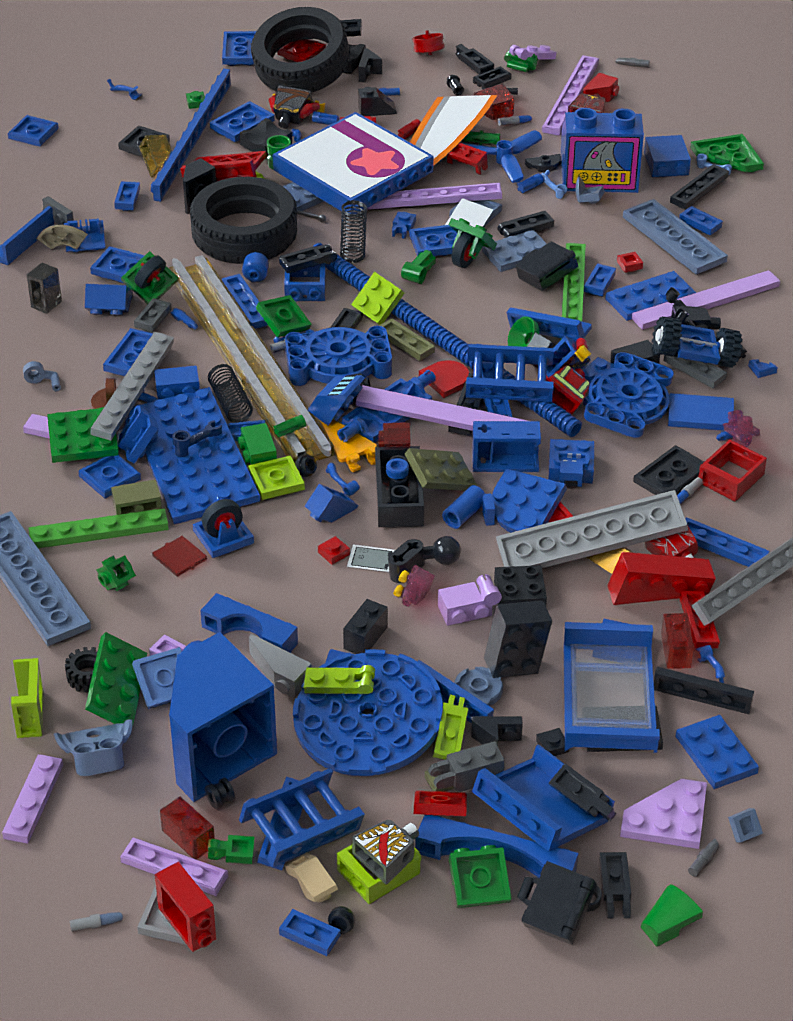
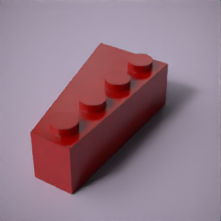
M621 552L607 587L613 605L679 599L681 591H704L706 596L710 593L716 577L709 559Z

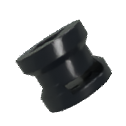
M225 777L219 779L217 784L205 786L206 796L214 809L221 808L223 803H231L236 799L233 787Z

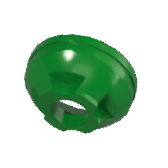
M530 317L518 319L509 331L508 346L527 347L530 336L532 335L533 337L535 332L540 334L538 323Z

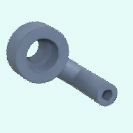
M36 361L29 362L23 367L24 379L27 382L35 384L43 379H50L53 390H61L57 372L44 370L43 365Z

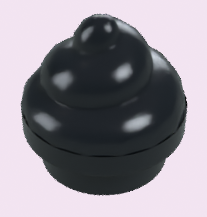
M301 455L295 461V465L302 477L311 476L317 469V462L312 456Z
M344 906L335 907L328 916V923L340 929V934L348 933L355 925L354 913Z

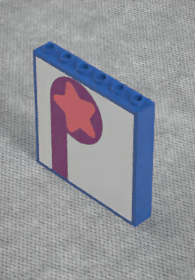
M354 112L274 153L273 170L342 211V205L347 201H361L368 208L433 172L434 156L359 113ZM354 204L347 205V206L344 207V209H345V208H347V207L353 206V207H359V208H361V209L364 210L363 207H361V206H359V205H354ZM349 208V209H346V210H345V211L356 210V211H360V212L362 211V210L357 209V208ZM347 212V213L357 214L358 212Z

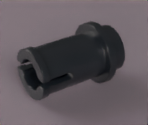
M450 75L446 81L447 86L452 89L456 96L463 94L464 87L460 83V78L457 75Z

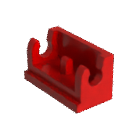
M459 143L447 154V162L449 164H453L452 159L474 166L476 173L481 175V167L482 170L488 168L487 152L463 143Z

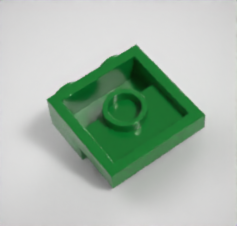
M486 845L481 847L480 850L470 851L469 848H460L454 850V853H450L449 866L457 908L511 902L503 847L496 848L495 845Z

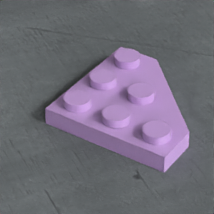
M680 779L625 809L620 837L699 849L707 782Z

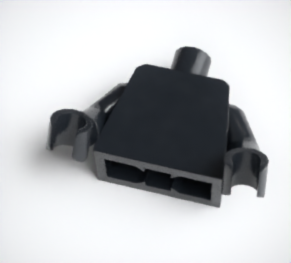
M673 287L666 292V300L674 304L672 306L671 318L679 319L681 324L711 330L720 329V317H710L706 308L686 306L682 300H677L680 293Z

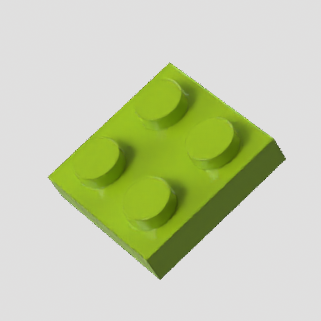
M374 271L351 305L381 325L388 318L405 292Z
M291 455L248 465L249 473L262 500L305 490V483Z

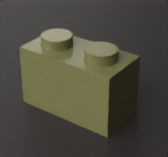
M156 479L111 487L116 515L162 509L161 496Z

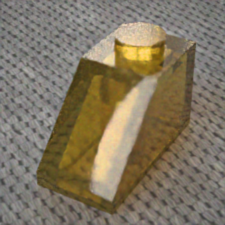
M146 135L139 145L151 177H155L171 152V145L166 135Z

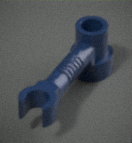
M215 420L210 421L203 430L192 436L184 430L174 432L173 445L175 446V455L186 457L188 455V448L207 437L220 435L222 433V425L215 427Z

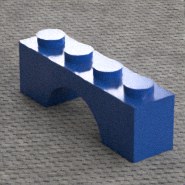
M218 593L200 610L202 628L216 634L221 632L224 635L236 630L250 631L261 639L289 653L298 644L297 626Z

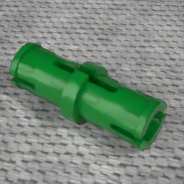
M480 130V132L470 131L462 139V142L496 145L500 141V133H486L484 130Z

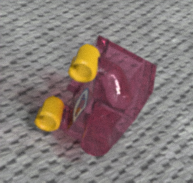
M414 565L410 574L404 570L398 578L402 583L408 582L406 587L398 585L393 594L396 597L402 596V604L407 607L411 603L417 605L429 592L435 575Z

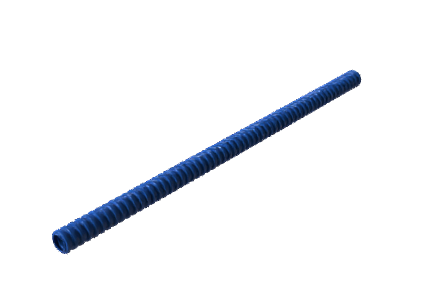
M316 243L314 246L317 247V246H321V245H323V244H322V243ZM338 254V259L335 262L326 264L328 270L359 291L362 290L370 276ZM400 299L391 312L393 315L432 342H435L436 345H439V347L471 369L474 368V361H467L468 343L417 308H414L405 300ZM504 369L503 379L516 380V376ZM517 400L569 437L576 436L581 430L582 422L553 402Z

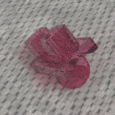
M741 410L728 412L729 422L723 424L724 430L733 436L734 442L748 447L752 442V435L760 436V429L753 425L752 417L743 416Z

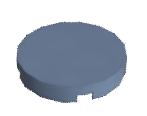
M475 667L473 670L465 669L457 675L454 681L455 684L489 706L494 705L500 700L503 693L501 677L492 678L490 669L485 667Z

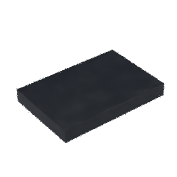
M675 445L634 475L633 482L654 495L673 490L678 495L686 485H689L694 479L699 477L700 465L704 461Z

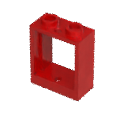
M729 439L700 465L699 478L702 479L703 486L736 502L765 474L767 457ZM730 461L748 470V472L739 479L720 468Z
M179 861L155 874L158 909L192 952L210 945L212 941L216 940L214 905Z

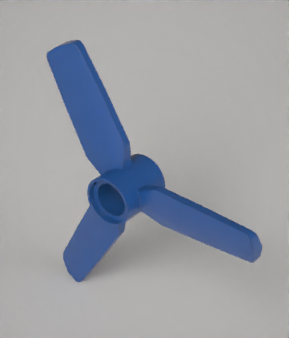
M533 130L512 141L501 140L497 142L496 148L468 143L463 144L485 151L487 154L496 155V162L502 165L510 181L517 183L523 180L524 176L513 154L521 153L541 141L542 135L540 132Z

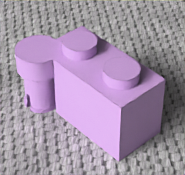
M485 574L486 580L483 575L477 578L476 583L479 586V590L475 582L438 590V608L447 626L492 616V606L499 603L502 596L488 574Z

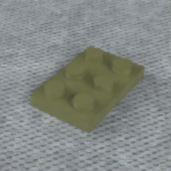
M409 448L405 453L422 488L466 491L472 485L478 486L459 452Z

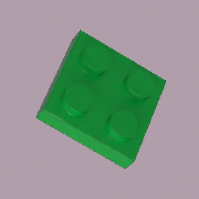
M291 295L258 302L256 306L257 311L277 338L286 336L291 332L306 331L312 325Z

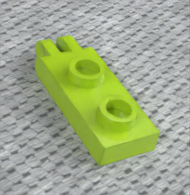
M451 694L448 703L443 702L442 719L439 724L433 753L435 758L446 760L447 754L461 750L468 708L463 707L464 697L459 698L458 705H454L455 695Z

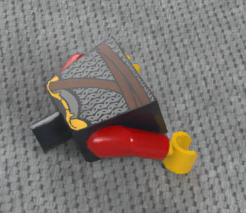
M278 85L277 93H273V96L269 98L271 111L275 113L276 119L279 120L278 125L284 129H287L290 123L300 124L304 118L314 111L325 112L326 103L320 104L318 100L313 102L311 91Z

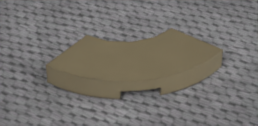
M53 225L44 229L36 239L52 250L61 245L70 246L77 250L88 234L72 226Z

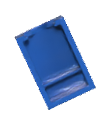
M473 421V472H504L505 469L518 472H539L540 421ZM481 458H485L486 463H481Z

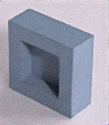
M749 808L728 817L736 842L741 843L763 834L755 808Z

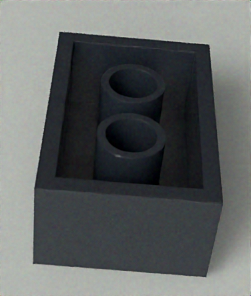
M543 601L497 604L484 655V660L490 669L492 678L539 673L552 625V618Z

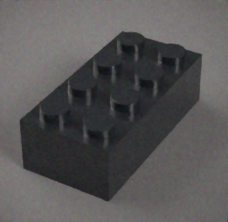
M420 446L375 447L378 527L424 526L423 488L405 456L409 448L420 449ZM395 458L407 461L409 464L408 475L402 479L390 478L386 474L387 462Z

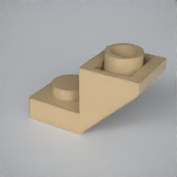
M305 853L284 865L288 875L298 879L305 898L313 902H323L331 897V893L338 890L333 879L314 855Z

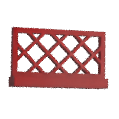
M266 151L206 156L197 157L194 161L202 158L214 166L217 182L234 177H257L256 169L265 160L267 153ZM186 165L180 168L182 177H184Z

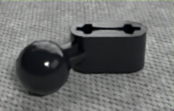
M450 536L440 537L433 543V546L424 547L420 540H407L388 557L390 579L393 582L402 583L398 578L402 571L405 570L410 574L407 578L409 580L425 565V560L435 559L442 565L453 564L460 557V544Z

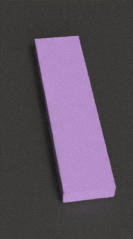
M132 838L120 856L121 863L152 874H156L179 861L200 889L214 896H217L228 878L227 870L136 838Z

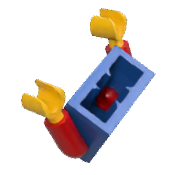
M565 336L554 347L553 365H547L546 381L551 375L566 365L570 366L573 370H582L589 365L591 353L585 339L579 338L575 341Z

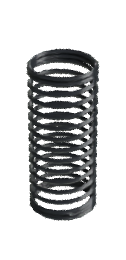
M351 200L342 205L340 257L350 263H356L365 258L367 206L361 201ZM354 204V205H359V206L363 207L364 210L361 209V208H359V207H353V206L347 207V208H345V209H344V207L347 206V205ZM349 208H357V209L362 210L363 212L356 211V210H349V211H345V210H346V209H349ZM347 212H358L359 214H351ZM347 223L360 224V225H347ZM346 227H358L359 229H347ZM346 234H350V235H360V236H346ZM345 238H358L359 240H347ZM348 241V242H359V243L356 244V243H345V242ZM348 249H356V250H358V251H346V250H348ZM344 251L348 253H357L361 251V253L357 255H348L345 254ZM363 253L361 257L355 259L346 258L342 255L344 254L346 256L355 257Z
M227 364L213 367L208 373V382L225 415L233 423L244 422L252 415L253 406L232 367ZM227 367V368H224V369H220V370H218L217 372L214 373V371L217 370V369H219V368ZM229 370V371L221 372L220 374L216 375V374H217L218 372H220V371ZM224 373H231V374L222 375L221 377H219V378L215 381V379H216L219 375L224 374ZM224 376H231V377H226V378L220 380V381L217 383V381H218L219 379H221L222 377H224ZM244 403V405H243L242 407H240L239 409L230 410V409L237 408V407L241 406V405ZM246 405V407H245L242 411H240V412H237V413H229V412L238 411V410L242 409V408ZM248 407V409L243 414L238 416H231L243 412ZM249 411V413H248L246 416H244V417H242V418H239V419H233V418L241 417V416H243L244 414H246V413Z

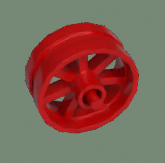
M426 30V34L412 38L414 43L413 49L417 53L428 52V55H432L431 52L445 48L442 33H429V30Z

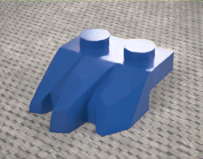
M140 405L135 407L132 415H127L123 429H120L117 434V445L125 450L128 461L135 464L138 458L144 456L147 450L146 446L150 440L153 441L157 437L159 430L156 419Z

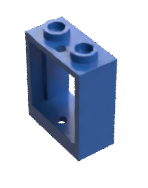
M325 263L288 274L285 271V296L291 295L294 301H325ZM290 277H320V282H290Z

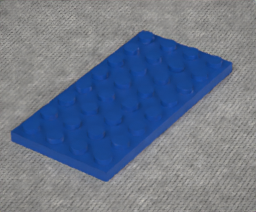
M210 387L196 390L193 393L179 394L139 404L157 421L159 432L157 437L153 441L150 440L146 446L145 457L156 479L173 524L202 517L205 510L218 500L230 499L237 503L239 507L260 502V494ZM133 406V408L129 412L130 415L133 414V411L136 406ZM215 420V427L222 425V433L220 435L207 437L188 448V455L186 457L175 455V446L173 445L174 432L184 430L192 436L203 430L210 421Z

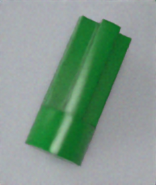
M298 415L273 426L275 429L274 433L280 438L306 427L305 418L303 415Z

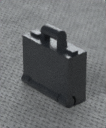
M552 241L539 250H532L522 257L521 262L515 265L519 279L541 291H544L579 267L577 258H574L576 257L574 251H570Z
M547 861L542 868L540 878L525 877L517 898L528 906L524 911L521 922L528 928L573 945L597 883L588 876ZM536 884V888L531 897V900H529L528 897L533 888V885Z

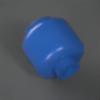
M257 252L248 254L243 262V276L251 282L264 280L269 268L267 257Z

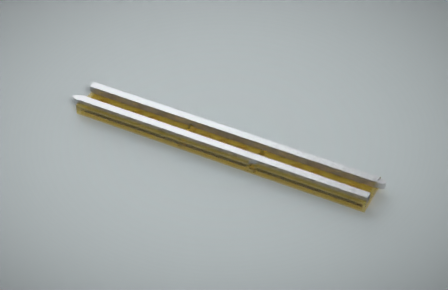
M203 255L195 257L196 264L184 267L178 259L173 258L172 266L169 269L179 277V281L175 284L226 364L232 367L244 392L262 420H266L268 429L285 455H291L294 463L301 455L312 456L316 461L334 456V445L314 415L308 411L307 405L255 328L250 326L249 319L207 257L204 258ZM298 415H303L306 427L278 438L277 434L275 435L274 425Z

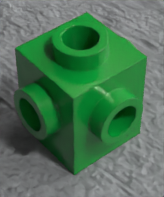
M113 555L101 562L103 566L96 569L99 582L107 590L116 588L118 591L129 585L128 580L136 576L131 563L125 555L119 558H115Z

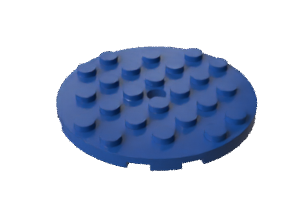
M371 649L365 650V653L351 655L346 653L318 667L361 668L364 665L373 666L375 668V677L372 679L374 687L373 692L369 694L305 693L304 683L302 684V690L298 697L295 698L293 705L294 728L300 745L314 761L325 768H331L332 771L341 774L373 776L389 773L410 764L431 746L437 737L443 713L440 688L433 675L423 665L406 655L399 654L397 656L387 654L386 650ZM365 709L374 710L373 715L361 713Z

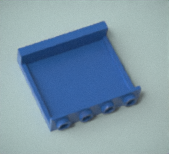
M536 745L531 759L496 775L486 768L478 771L472 790L475 795L548 852L608 822L599 813L596 817H593L591 814L588 815L549 785L550 780L564 763L540 745ZM608 797L610 800L607 804L613 808L615 801Z

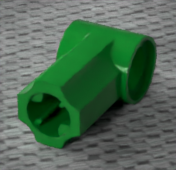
M425 250L421 252L412 262H405L402 267L401 277L422 284L427 272L436 263V257L433 256L431 251Z

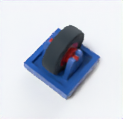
M222 499L212 503L202 515V521L193 524L194 533L212 558L254 543V536L242 521L243 514L241 508L230 499Z

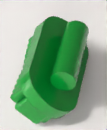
M508 50L504 60L507 62L508 68L528 73L529 70L533 71L536 69L538 57L533 54L532 57L522 60L517 55L513 56Z

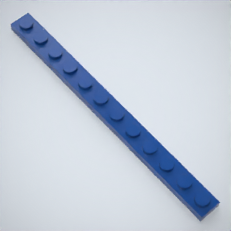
M223 68L220 75H217L216 81L211 85V89L206 94L203 103H200L199 109L194 113L192 121L188 123V127L183 131L181 139L177 141L176 147L170 152L168 160L164 162L162 170L158 172L157 178L152 182L151 193H153L154 201H162L180 168L231 86L230 69Z

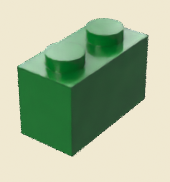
M267 423L241 427V437H238V444L240 450L244 449L243 459L245 464L249 463V465L277 459V450Z

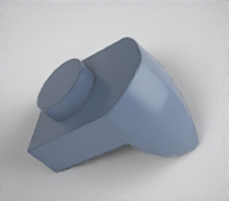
M580 177L577 178L575 188L577 201L591 204L600 201L605 193L604 187H585L583 180Z

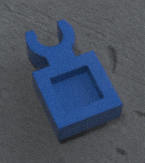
M397 212L393 220L392 237H395L397 233H401L402 238H406L407 231L413 229L416 223V214Z

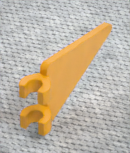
M319 420L338 461L341 463L346 462L351 472L361 470L357 461H360L361 455L365 454L368 462L371 465L375 464L376 443L360 434H356L347 442H343V440L339 439L337 431L345 427L344 425L333 420L327 426Z

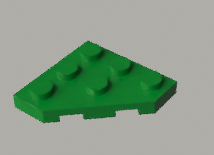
M743 134L691 141L690 148L696 157L698 154L707 155V161L720 165L730 164L733 169L743 172L763 170V161Z

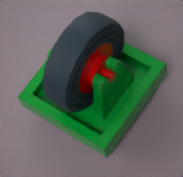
M451 218L448 225L457 233L452 246V263L455 266L461 268L468 267L473 259H476L483 246L495 250L497 243L492 239L493 235L486 232L487 229L479 225L473 227L470 225V222L459 218V220Z
M149 251L121 277V281L148 305L153 298L160 299L179 281V277L166 266L163 258L159 255L155 256Z

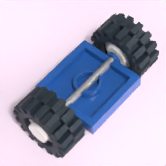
M663 316L657 320V325L654 326L655 331L652 333L653 339L651 343H653L652 349L655 354L672 357L677 351L678 358L730 368L736 365V362L739 361L738 356H741L740 349L743 346L741 345L743 338H741L742 334L738 330L720 328L716 333V337L714 330L681 324L679 319Z

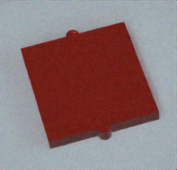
M180 536L170 543L167 542L165 546L152 552V556L176 577L190 569L194 570L195 566L207 560V556L184 536Z

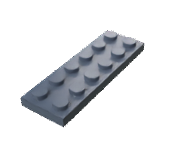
M655 199L623 211L624 219L696 275L727 262V254Z

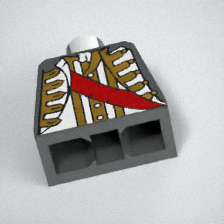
M385 820L352 837L353 855L387 885L413 860V840L419 836V831L412 823L399 828L392 820Z

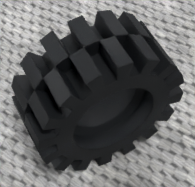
M83 647V651L77 649L75 654L71 652L69 658L65 660L67 682L70 683L71 688L76 687V691L80 692L83 688L84 692H88L90 688L93 670L88 672L80 670L88 667L94 668L97 656L96 647H91V650Z

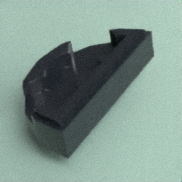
M561 154L542 155L525 159V165L529 169L531 167L538 169V172L553 171L556 169V166L561 164Z

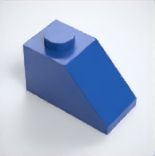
M318 484L305 505L311 511L310 516L319 522L325 520L331 523L354 511L359 506L346 494Z

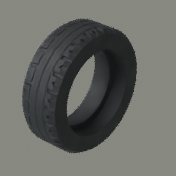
M296 7L273 15L258 28L252 39L251 54L259 79L270 89L277 91L278 85L308 90L313 93L329 86L341 76L349 62L350 48L344 25L335 15L316 7ZM318 39L328 43L326 48L317 56L302 62L287 63L273 58L282 47L297 40Z
M257 177L223 179L202 189L191 203L190 219L194 243L208 256L223 262L243 264L245 257L254 252L265 255L269 260L286 251L297 236V205L294 197L283 186L267 179ZM239 213H254L271 218L264 223L245 227L230 226L218 222V220L226 216Z

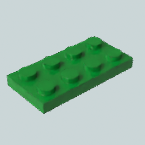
M105 632L100 638L85 710L113 724L124 723L126 720L131 719L133 726L141 688L132 663L134 660L147 657V652Z

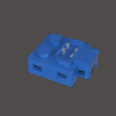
M550 439L548 479L557 482L560 480L561 483L569 487H582V483L593 484L594 441Z

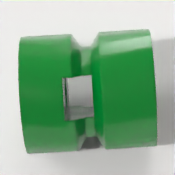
M276 135L267 140L268 167L272 170L273 154L291 145V140L288 137Z

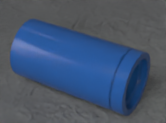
M476 485L470 486L443 511L442 517L445 523L454 529L459 528L482 507V496L485 492Z

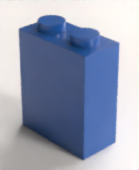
M682 135L645 137L644 155L652 177L689 175L691 158Z

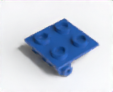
M99 218L89 219L90 226H88L87 219H85L86 226H82V222L79 220L80 227H78L77 220L64 223V225L78 228L88 234L77 250L66 246V252L106 249L103 220H99Z

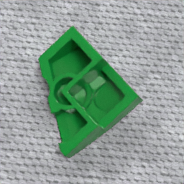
M670 884L641 923V929L654 945L658 947L679 936L681 928L701 919L703 910L685 892Z

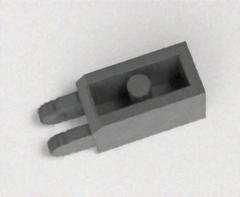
M494 741L447 754L446 760L430 765L428 772L430 776L435 777L433 782L437 789L454 786L456 791L462 792L473 789L478 771L486 768L494 775L504 771L505 760Z

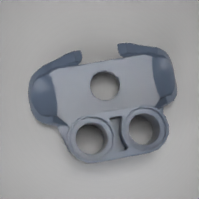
M128 719L120 724L66 734L55 733L54 737L57 744L66 753L71 752L74 755L75 768L78 775L90 776L119 770L124 766L122 745L127 742L132 732V720ZM92 735H100V736H98V737H93V738L89 737V736H92Z

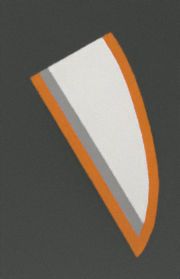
M497 95L437 97L421 121L410 143L433 155V166L436 165L475 127L490 108Z

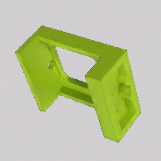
M39 659L13 660L19 696H11L17 738L40 737L43 730L44 691Z

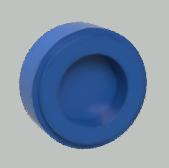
M395 458L386 464V474L390 478L402 479L409 473V464L403 459Z

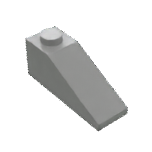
M251 634L249 636L250 655L266 677L274 684L275 689L296 698L302 690L301 686L305 680L306 667L312 668L311 663Z

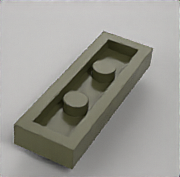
M391 318L379 325L386 328L389 342L417 360L421 361L435 353V345Z

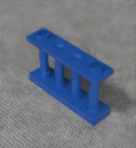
M468 344L467 361H474L473 378L467 377L466 398L552 402L553 382L546 381L547 365H553L554 348ZM482 362H495V379L482 378ZM504 363H517L516 380L503 379ZM525 364H538V381L525 380Z
M331 768L322 772L316 771L305 779L257 799L251 798L243 804L239 821L242 824L254 819L272 844L267 857V861L272 868L360 829L365 814L360 807L350 811L348 809L345 810L328 787L333 774ZM319 791L337 816L329 820L324 819L308 798V795ZM298 800L315 826L308 829L302 828L286 805ZM276 809L294 835L285 839L280 838L264 814Z

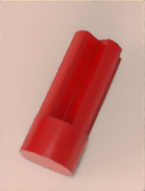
M415 119L399 129L398 136L405 139L415 133L421 123L420 120Z

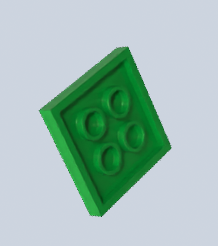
M104 407L47 414L52 463L119 455L116 434L111 441L90 435L91 427Z

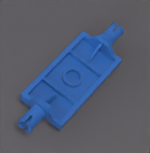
M426 370L420 376L413 377L409 381L400 378L384 390L432 400V396L427 394L424 388L435 382L436 376L432 371ZM359 406L342 417V425L345 427L339 429L337 435L341 441L347 442L356 434H360L375 443L411 417Z

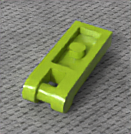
M364 665L361 668L306 667L304 692L324 694L372 693L374 687L372 679L375 677V668L371 665Z

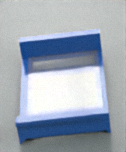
M565 622L563 645L565 751L572 747L643 749L653 750V753H657L660 733L659 729H656L652 664L653 625Z

